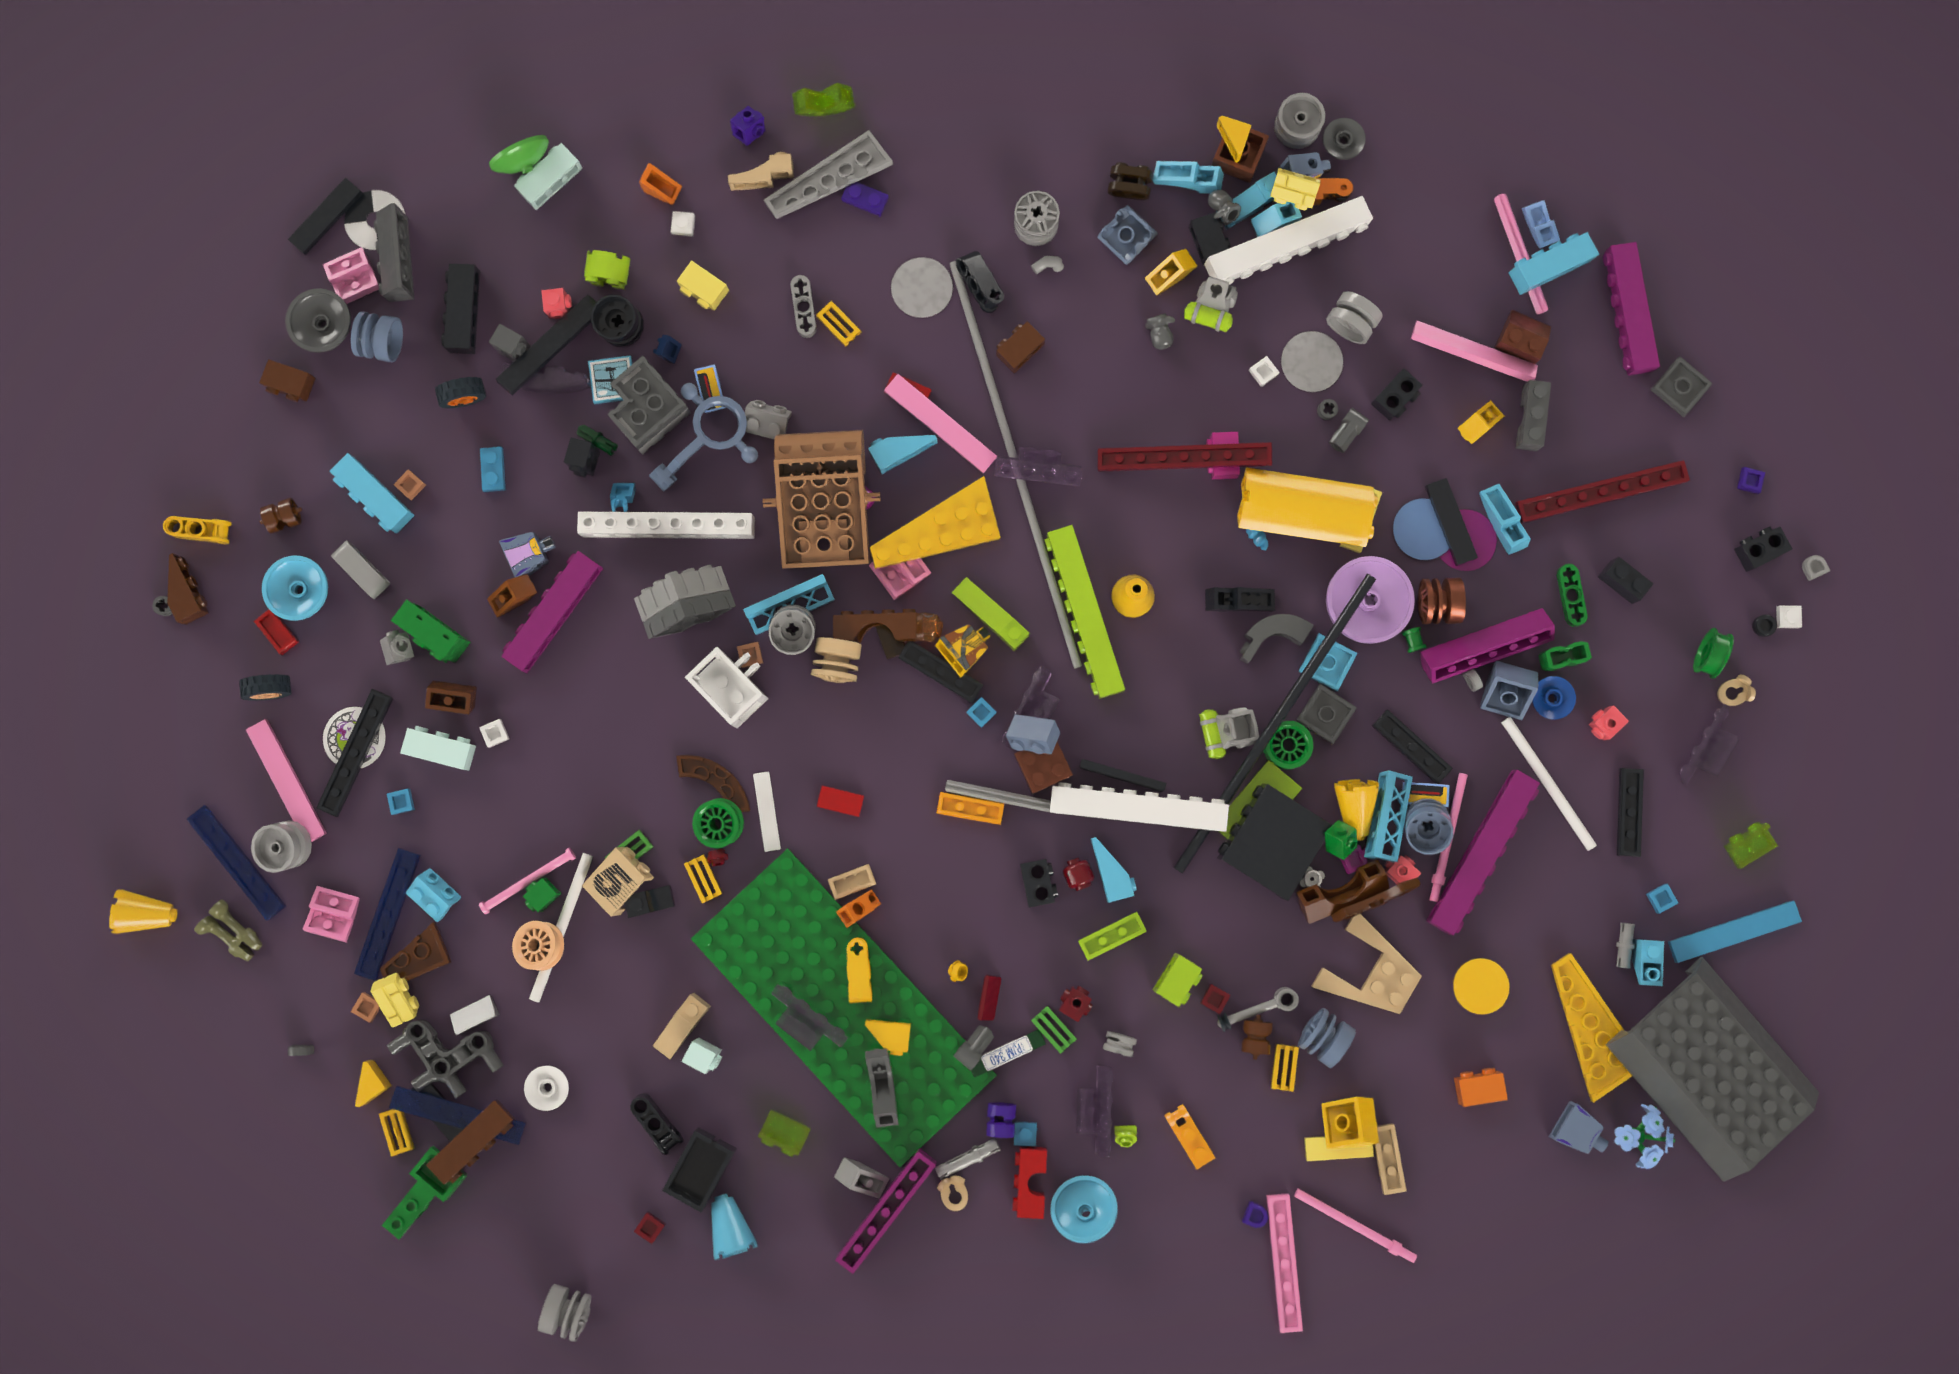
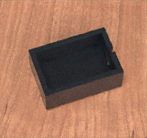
M700 1127L692 1134L662 1191L702 1212L737 1148L721 1139L717 1142L714 1141L716 1136Z

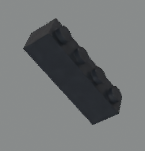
M449 264V271L445 273L448 288L444 293L446 312L443 313V324L445 325V333H442L441 343L449 353L475 354L480 270L475 264Z

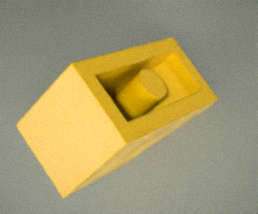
M1187 249L1176 251L1169 255L1145 279L1154 293L1159 295L1184 279L1197 267V264Z
M1490 400L1459 426L1458 430L1465 440L1473 444L1504 417V414Z
M866 1020L865 1026L881 1046L890 1051L891 1055L903 1056V1052H908L911 1023Z

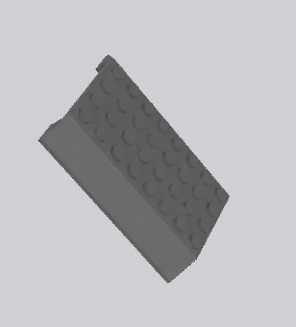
M1700 957L1685 971L1688 977L1630 1031L1621 1030L1606 1046L1719 1178L1725 1182L1750 1171L1815 1110L1819 1091L1706 960Z

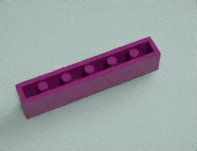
M1637 243L1612 245L1604 252L1603 263L1607 266L1608 270L1607 284L1611 287L1612 291L1611 305L1615 308L1616 312L1615 326L1619 328L1620 333L1619 347L1623 349V368L1627 370V376L1653 372L1660 367Z
M577 551L576 554L573 553L568 558V565L564 571L558 572L554 578L555 583L553 586L544 591L540 604L531 609L528 614L529 619L525 624H521L515 632L516 637L512 642L509 641L502 650L504 653L501 657L524 673L529 672L603 570L600 565L580 551Z
M1541 608L1421 651V666L1433 684L1555 640V625L1544 609Z
M919 1148L837 1254L835 1261L854 1274L934 1169L937 1161Z

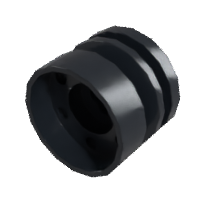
M620 295L602 297L595 303L591 311V323L594 330L614 346L627 347L634 344L642 335L644 320L641 312L629 300ZM622 320L624 321L623 324H619V326H617L618 322L620 323L622 322Z

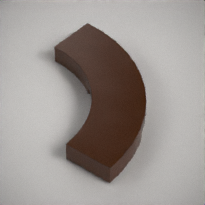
M676 756L680 778L692 777L703 780L712 785L722 798L734 802L741 812L751 811L743 787L725 767L699 756Z
M1418 877L1401 882L1378 895L1344 907L1332 914L1331 917L1336 923L1352 918L1370 908L1372 910L1398 896L1401 897L1418 888L1421 883Z

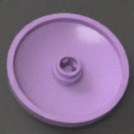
M1375 556L1360 557L1343 565L1332 577L1326 593L1327 612L1334 624L1366 574L1376 578V581L1345 626L1342 634L1360 643H1380L1396 636L1408 624L1414 610V591L1405 572L1393 562Z

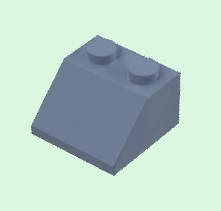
M1495 661L1487 678L1480 709L1523 720L1539 689L1538 672Z

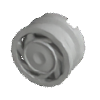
M1107 1031V1042L1104 1043L1103 1049L1133 1057L1134 1051L1132 1048L1133 1045H1136L1137 1039Z

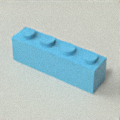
M1588 232L1580 236L1578 233L1573 234L1563 244L1559 241L1551 245L1546 252L1542 249L1531 255V259L1523 258L1514 263L1515 268L1508 273L1519 294L1522 295L1583 266L1600 255Z
M349 453L329 471L335 476L332 480L341 488L345 486L350 491L348 495L355 502L361 501L365 505L363 510L372 518L376 516L380 520L378 524L385 531L389 532L391 530L397 534L415 516Z

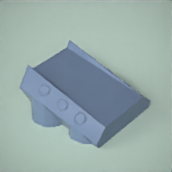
M1127 205L1125 208L1119 209L1115 214V218L1101 230L1097 238L1128 265L1158 233L1134 209Z

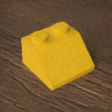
M1353 1097L1321 1104L1327 1149L1379 1144L1373 1098Z

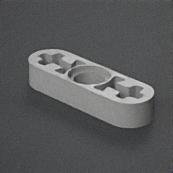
M797 275L791 281L796 327L800 336L810 338L814 336L817 330L811 285L807 277ZM800 281L803 282V285H806L803 287L804 296H800L799 288L795 287L798 286ZM802 301L810 304L806 312L798 310V304ZM803 317H807L809 326H812L808 332L801 329V327H804Z

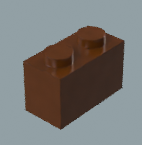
M1028 321L1024 325L1020 323L1012 331L1013 335L1008 340L1004 338L997 345L996 356L1013 373L1017 372L1045 345V338Z
M268 359L259 383L266 387V392L276 396L279 393L285 394L286 399L298 403L299 399L307 402L316 378L307 372Z
M433 680L426 690L425 708L469 715L475 708L477 687Z

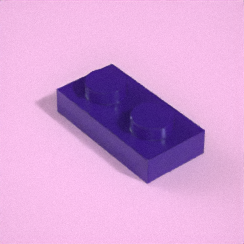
M858 182L847 186L841 197L843 202L880 217L889 199L888 194Z

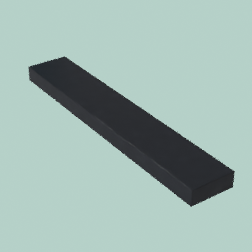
M587 294L496 378L497 383L513 396L591 323V311L596 301Z
M371 689L320 798L317 809L335 817L339 816L392 703L393 697Z

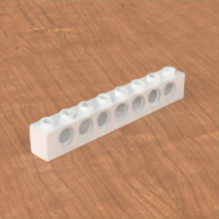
M578 512L577 533L582 537L754 539L755 517L752 513Z

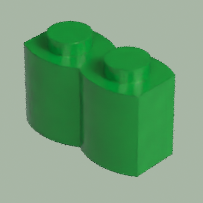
M1575 642L1564 647H1553L1538 655L1543 671H1553L1565 666H1575L1592 658L1587 642Z

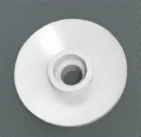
M541 1066L534 1069L528 1075L524 1084V1093L527 1101L534 1108L542 1111H550L559 1107L567 1098L569 1084L565 1074L553 1066ZM546 1083L551 1084V1091L545 1089Z

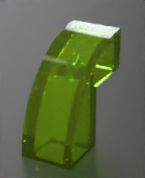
M835 83L820 92L802 88L792 94L794 110L797 115L825 116L841 113L855 107L852 87L840 83Z

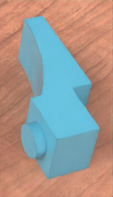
M1157 161L1153 182L1156 185L1178 186L1199 191L1200 194H1211L1214 190H1221L1224 174L1220 166H1199L1198 162Z
M1275 172L1258 180L1254 185L1233 199V203L1241 206V211L1234 222L1224 225L1226 229L1262 210L1265 205L1274 200L1270 195L1276 178Z

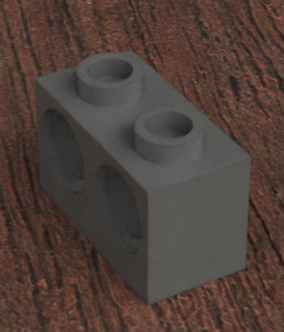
M501 324L498 325L489 341L499 354L512 361H516L531 347L522 335Z

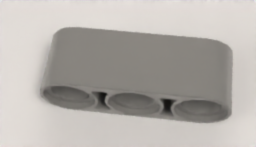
M348 540L331 554V557L373 599H376L390 585V582Z

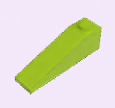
M967 577L953 590L952 594L1014 652L1029 637L1030 633Z

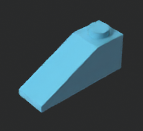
M935 435L887 437L883 440L879 438L873 441L868 450L881 474H884L938 442Z
M1096 837L1091 838L1107 902L1134 896L1133 891L1137 890L1134 878H1129V874Z

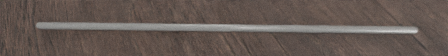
M956 261L950 263L951 271L1074 669L1082 667L1081 660L963 277L957 270Z

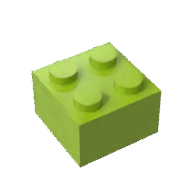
M1175 952L1152 990L1178 1007L1181 1004L1185 1005L1191 995L1189 993L1192 985L1196 986L1203 976L1200 973L1202 968Z

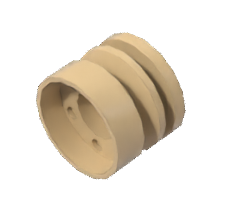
M817 638L815 653L824 656L823 660H813V665L820 666L822 669H812L811 675L819 677L824 681L835 683L856 682L857 676L849 674L848 671H858V667L849 664V661L860 659L862 645L841 639Z

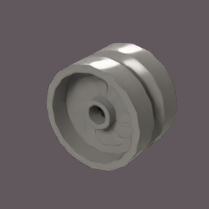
M1296 93L1286 98L1279 108L1274 125L1276 136L1280 142L1293 149H1302L1315 142L1325 122L1323 104L1316 97L1308 93Z
M1349 291L1343 292L1336 303L1337 307L1333 308L1326 318L1327 324L1343 338L1357 344H1365L1373 333L1371 328H1376L1382 319V312L1365 297Z
M287 820L261 827L252 839L251 851L253 859L259 867L265 871L276 873L301 866L306 862L311 853L312 842L304 826L298 822Z

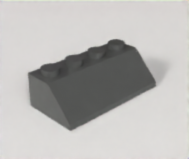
M390 203L376 212V221H374V229L376 234H378V241L375 242V247L380 262H377L378 273L381 275L379 292L388 302L414 300L408 217L395 203Z

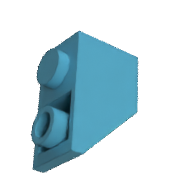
M1291 202L1272 205L1251 219L1257 237L1300 221L1302 217L1300 210L1294 207L1295 204Z
M1633 939L1635 948L1633 949L1632 962L1639 985L1663 986L1664 941Z

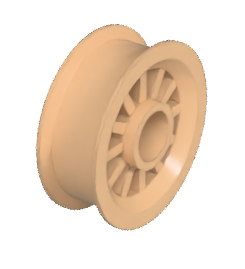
M530 921L525 923L518 929L513 939L512 950L514 958L519 965L530 970L544 971L554 967L561 959L564 951V938L557 926L548 922Z

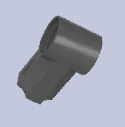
M1351 408L1342 420L1339 429L1332 436L1329 444L1335 450L1344 453L1356 435L1361 433L1369 419L1354 408Z
M979 1025L953 1056L971 1071L980 1061L983 1051L994 1038L992 1031L986 1026Z

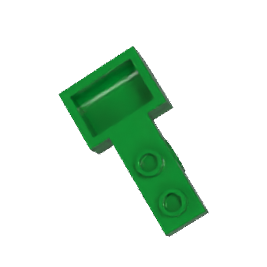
M435 1146L430 1147L409 1173L417 1180L416 1184L382 1224L398 1240L403 1237L416 1219L424 1213L435 1196L442 1202L448 1200L468 1175L464 1170H461L463 1175L453 1184L449 1181L444 1185L426 1166L440 1152Z

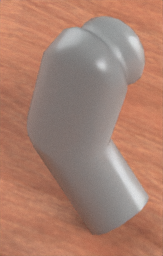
M1044 256L1032 264L1031 268L1037 275L1047 267H1053L1055 272H1059L1064 268V264L1058 256Z

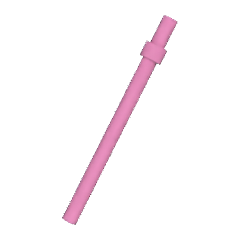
M1459 773L1449 814L1453 826V836L1468 777L1467 774ZM1452 841L1444 851L1440 852L1436 873L1433 874L1431 880L1433 886L1430 901L1438 902L1441 887L1445 884L1446 877L1444 875Z
M1299 1188L1296 1190L1294 1197L1384 1246L1393 1255H1400L1412 1263L1415 1262L1417 1255L1402 1247V1244L1398 1241H1391Z

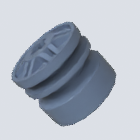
M359 312L354 319L351 330V349L353 354L357 357L365 356L371 359L375 356L380 361L395 362L403 342V325L398 317L383 315L379 318L375 313Z
M1420 799L1413 802L1407 808L1404 829L1409 845L1415 851L1425 855H1434L1444 851L1453 839V826L1447 808L1441 802L1434 799Z
M1322 1008L1304 1027L1298 1041V1047L1301 1049L1307 1048V1053L1311 1055L1320 1049L1317 1060L1332 1068L1348 1050L1355 1037L1356 1029L1344 1021H1341L1334 1027L1336 1016L1331 1014L1328 1017L1329 1011Z

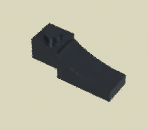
M1213 587L1205 589L1206 611L1272 612L1275 611V589Z

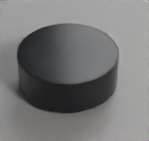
M1761 615L1754 619L1752 628L1758 636L1766 637L1776 631L1777 623L1772 616Z

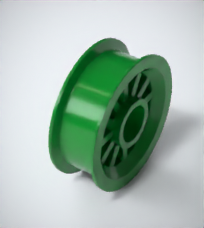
M1717 628L1710 629L1701 641L1693 663L1694 672L1702 671L1709 674L1711 679L1716 678L1724 669L1731 655L1734 644L1733 635L1718 633Z
M1283 721L1264 749L1265 757L1280 769L1289 770L1300 767L1308 761L1312 754V736L1302 724L1295 721ZM1297 732L1300 736L1294 738ZM1302 738L1303 743H1298L1297 741ZM1285 739L1293 743L1291 751H1286L1283 748ZM1281 752L1282 754L1280 758L1277 757L1276 755Z
M717 798L700 805L694 813L692 820L693 831L697 839L705 846L710 848L725 847L735 842L742 834L744 828L743 814L740 808L728 799ZM716 818L720 819L722 823L721 828L715 825Z

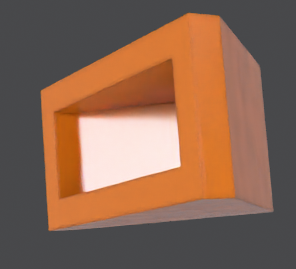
M648 163L639 181L644 193L670 205L674 204L682 188L680 184L651 163Z

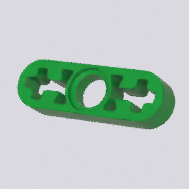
M1565 564L1557 570L1556 576L1565 621L1568 625L1577 627L1586 622L1588 615L1579 570L1573 564ZM1566 569L1573 574V576L1569 577V580L1567 576H1563ZM1569 581L1570 583L1575 582V585L1565 587V584H1568ZM1569 589L1576 591L1577 599L1575 601H1570L1567 598L1566 594ZM1579 603V606L1575 607V610L1574 607L1569 609V606ZM1575 611L1576 614L1581 615L1578 622L1571 617V615L1575 614Z

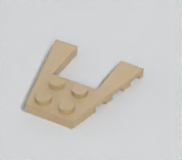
M1361 914L1354 916L1350 919L1344 930L1382 952L1361 990L1325 968H1321L1311 987L1400 1014L1422 976Z

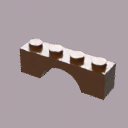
M903 609V613H895V610H882L881 614H874L872 610H863L861 614H854L853 611H841V615H833L834 639L861 643L868 630L878 625H885L892 631L896 640L902 642L923 641V615L917 613L916 609Z
M1377 859L1357 867L1354 877L1342 887L1328 890L1315 884L1296 893L1300 909L1307 922L1311 924L1331 916L1344 907L1378 895L1390 889L1387 873Z

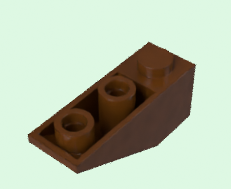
M171 553L169 554L167 604L176 622L187 625L208 614L209 612L206 608L208 604L206 599L199 594L197 590L198 583L193 576H190L187 570L189 565L185 558Z

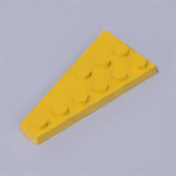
M983 476L872 545L869 549L874 568L878 569L999 540L1001 537L985 477Z
M1568 953L1553 963L1551 968L1591 1102L1594 1103L1632 1077V1075L1606 1046L1616 1034L1624 1029L1573 955Z

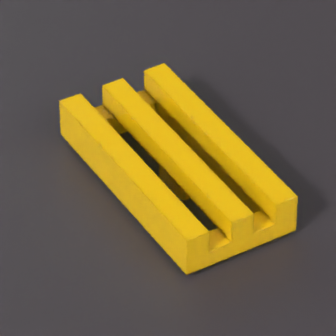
M832 301L816 314V317L845 347L861 333V330ZM830 308H832L846 322V324L853 330L852 333H850L829 311ZM824 314L847 336L846 339L824 318Z
M705 854L684 863L702 903L723 894L709 863H707ZM702 861L714 886L715 893H712L698 862ZM691 865L695 866L696 871L702 881V884L708 894L707 897L704 896V893L698 883V880L692 870Z
M1276 1044L1271 1089L1294 1092L1299 1047ZM1281 1049H1284L1281 1083L1279 1085L1277 1084L1280 1052ZM1291 1050L1292 1059L1289 1076V1085L1286 1086L1289 1051Z
M402 1106L380 1113L379 1117L391 1157L415 1149ZM395 1113H397L398 1120H399V1123H400V1126H401V1130H402V1133H403V1136H404V1140H405V1143H406V1146H407V1147H405V1145H404V1142H403V1139H402V1135H401V1132H400V1129H399V1125H398V1122H397ZM388 1115L390 1116L394 1134L398 1142V1150L396 1149L391 1129L388 1123Z

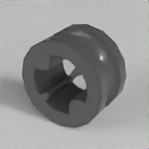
M1331 399L1322 401L1317 408L1318 416L1324 420L1332 419L1338 412L1337 403ZM1325 404H1327V407L1329 405L1332 407L1331 415H1329V412L1326 414L1323 412Z
M158 596L155 598L152 604L155 613L162 616L172 615L169 606L164 609L160 608V605L164 604L163 601L167 603L168 597Z

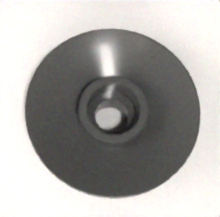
M1350 118L1333 120L1328 124L1323 134V144L1326 151L1331 156L1341 160L1356 157L1363 150L1366 141L1362 126ZM1344 139L1346 144H1341L1339 140Z

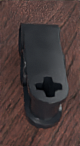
M974 251L957 258V270L962 275L980 308L986 313L996 311L998 304L1004 299V293L985 264L982 255L978 251Z
M644 1093L636 1096L630 1105L632 1114L653 1139L660 1152L667 1155L672 1147L684 1142L683 1137L648 1094ZM638 1100L646 1102V1110L638 1109ZM650 1119H659L661 1126L659 1128L652 1127Z

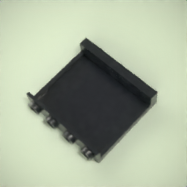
M1262 783L1261 786L1258 785L1253 791L1252 797L1254 798L1251 803L1246 804L1242 809L1240 821L1234 823L1229 831L1231 835L1227 842L1224 841L1220 845L1217 858L1266 887L1281 899L1289 901L1324 843L1325 832L1332 824L1269 784Z

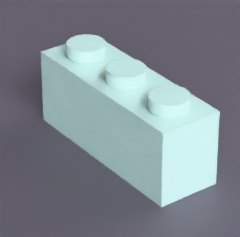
M560 143L558 146L551 148L548 155L533 166L534 169L520 176L514 186L524 199L537 210L583 168L572 153Z
M415 726V730L407 728L401 754L462 770H470L476 745L470 744V739L457 737V740L449 739L450 734L436 731V735L429 734V729Z

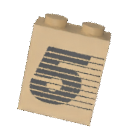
M615 847L582 885L611 917L621 915L625 911L623 904L644 881H651L654 878L650 873V868L646 864L639 862L635 858V853L628 847Z

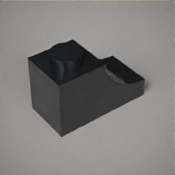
M667 885L632 894L625 902L628 918L675 907L671 886Z

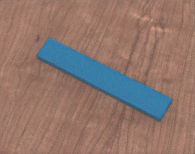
M1788 901L1668 941L1675 963H1679L1800 923L1802 920L1795 901Z

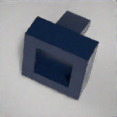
M663 334L661 338H658L657 342H659L657 350H653V353L668 363L675 364L682 344L669 335Z

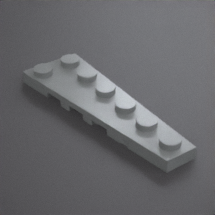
M868 130L764 199V202L774 217L778 219L893 165V162L870 130Z

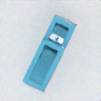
M1500 484L1480 491L1479 494L1488 518L1507 554L1511 555L1528 547L1531 538L1520 523L1521 516Z

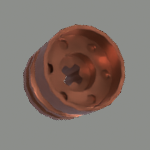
M1437 578L1432 579V581L1429 579H1422L1420 581L1417 603L1420 620L1423 625L1430 624L1431 621L1434 624H1439L1442 617L1446 624L1463 622L1466 611V593L1461 578H1445L1442 587Z

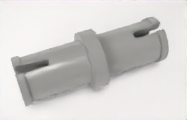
M1620 923L1619 942L1616 943V947H1618L1616 967L1631 969L1632 949L1635 948V944H1633L1635 924Z

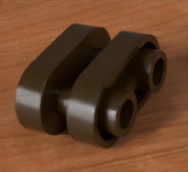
M1118 162L1116 165L1111 166L1110 177L1116 181L1109 182L1107 191L1109 195L1135 200H1147L1150 198L1151 188L1145 184L1152 182L1153 172L1149 170L1148 166L1139 165L1133 167L1123 162Z

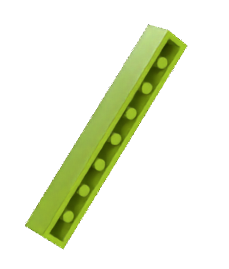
M1073 525L1047 532V539H1044L1048 552L1052 551L1054 559L1051 560L1054 572H1059L1060 580H1057L1061 593L1065 592L1067 597L1064 604L1067 613L1071 612L1074 619L1071 621V626L1074 634L1078 633L1080 638L1077 644L1080 654H1085L1087 662H1084L1087 675L1091 674L1093 683H1090L1094 696L1098 695L1099 699L1124 692L1125 687Z

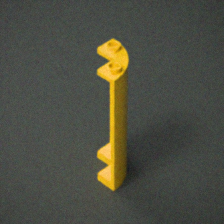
M1246 467L1241 483L1242 500L1237 513L1238 528L1363 547L1367 546L1368 539H1372L1374 534V526H1372L1373 514L1378 502V497L1374 496L1373 487Z

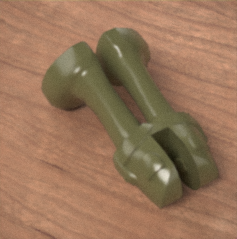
M221 899L209 910L210 916L203 918L196 925L194 931L199 935L206 933L215 934L229 947L228 951L230 954L249 962L254 954L242 942L256 951L263 944L252 928L245 929L231 916L228 903ZM216 919L224 922L236 934V937L225 930Z

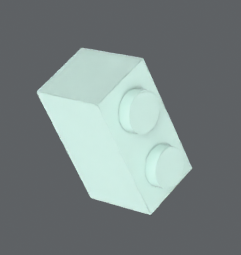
M698 1037L691 1042L682 1062L706 1074L718 1067L722 1056L719 1055L722 1049Z

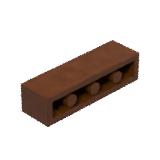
M498 1099L494 1100L426 1166L444 1185L449 1181L453 1184L463 1175L461 1170L466 1165L471 1167L480 1158L478 1154L483 1149L488 1151L497 1142L494 1139L500 1133L505 1135L514 1126L511 1122L515 1117Z

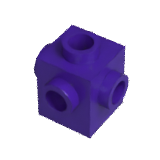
M749 106L738 112L730 120L732 135L747 146L765 132L763 115Z

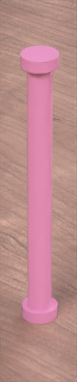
M570 847L567 848L562 855L490 900L479 903L480 909L485 915L488 914L490 909L529 886L532 882L537 881L565 862L576 859L574 852Z

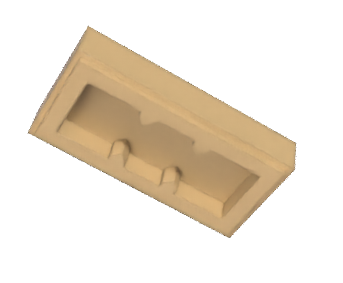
M869 864L828 879L835 900L876 885Z

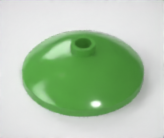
M537 135L516 142L495 155L490 160L489 166L492 171L497 173L515 174L522 172L526 174L534 169L533 166L541 160L548 148L549 140L545 135Z

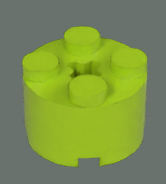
M587 251L584 272L585 281L591 282V285L604 287V283L612 285V288L624 290L628 281L630 258L622 255V259H619L616 253L607 251Z

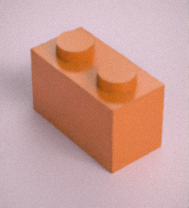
M1495 1068L1482 1069V1073L1474 1074L1473 1071L1462 1072L1460 1077L1454 1078L1458 1104L1463 1107L1508 1100L1503 1073L1496 1071Z

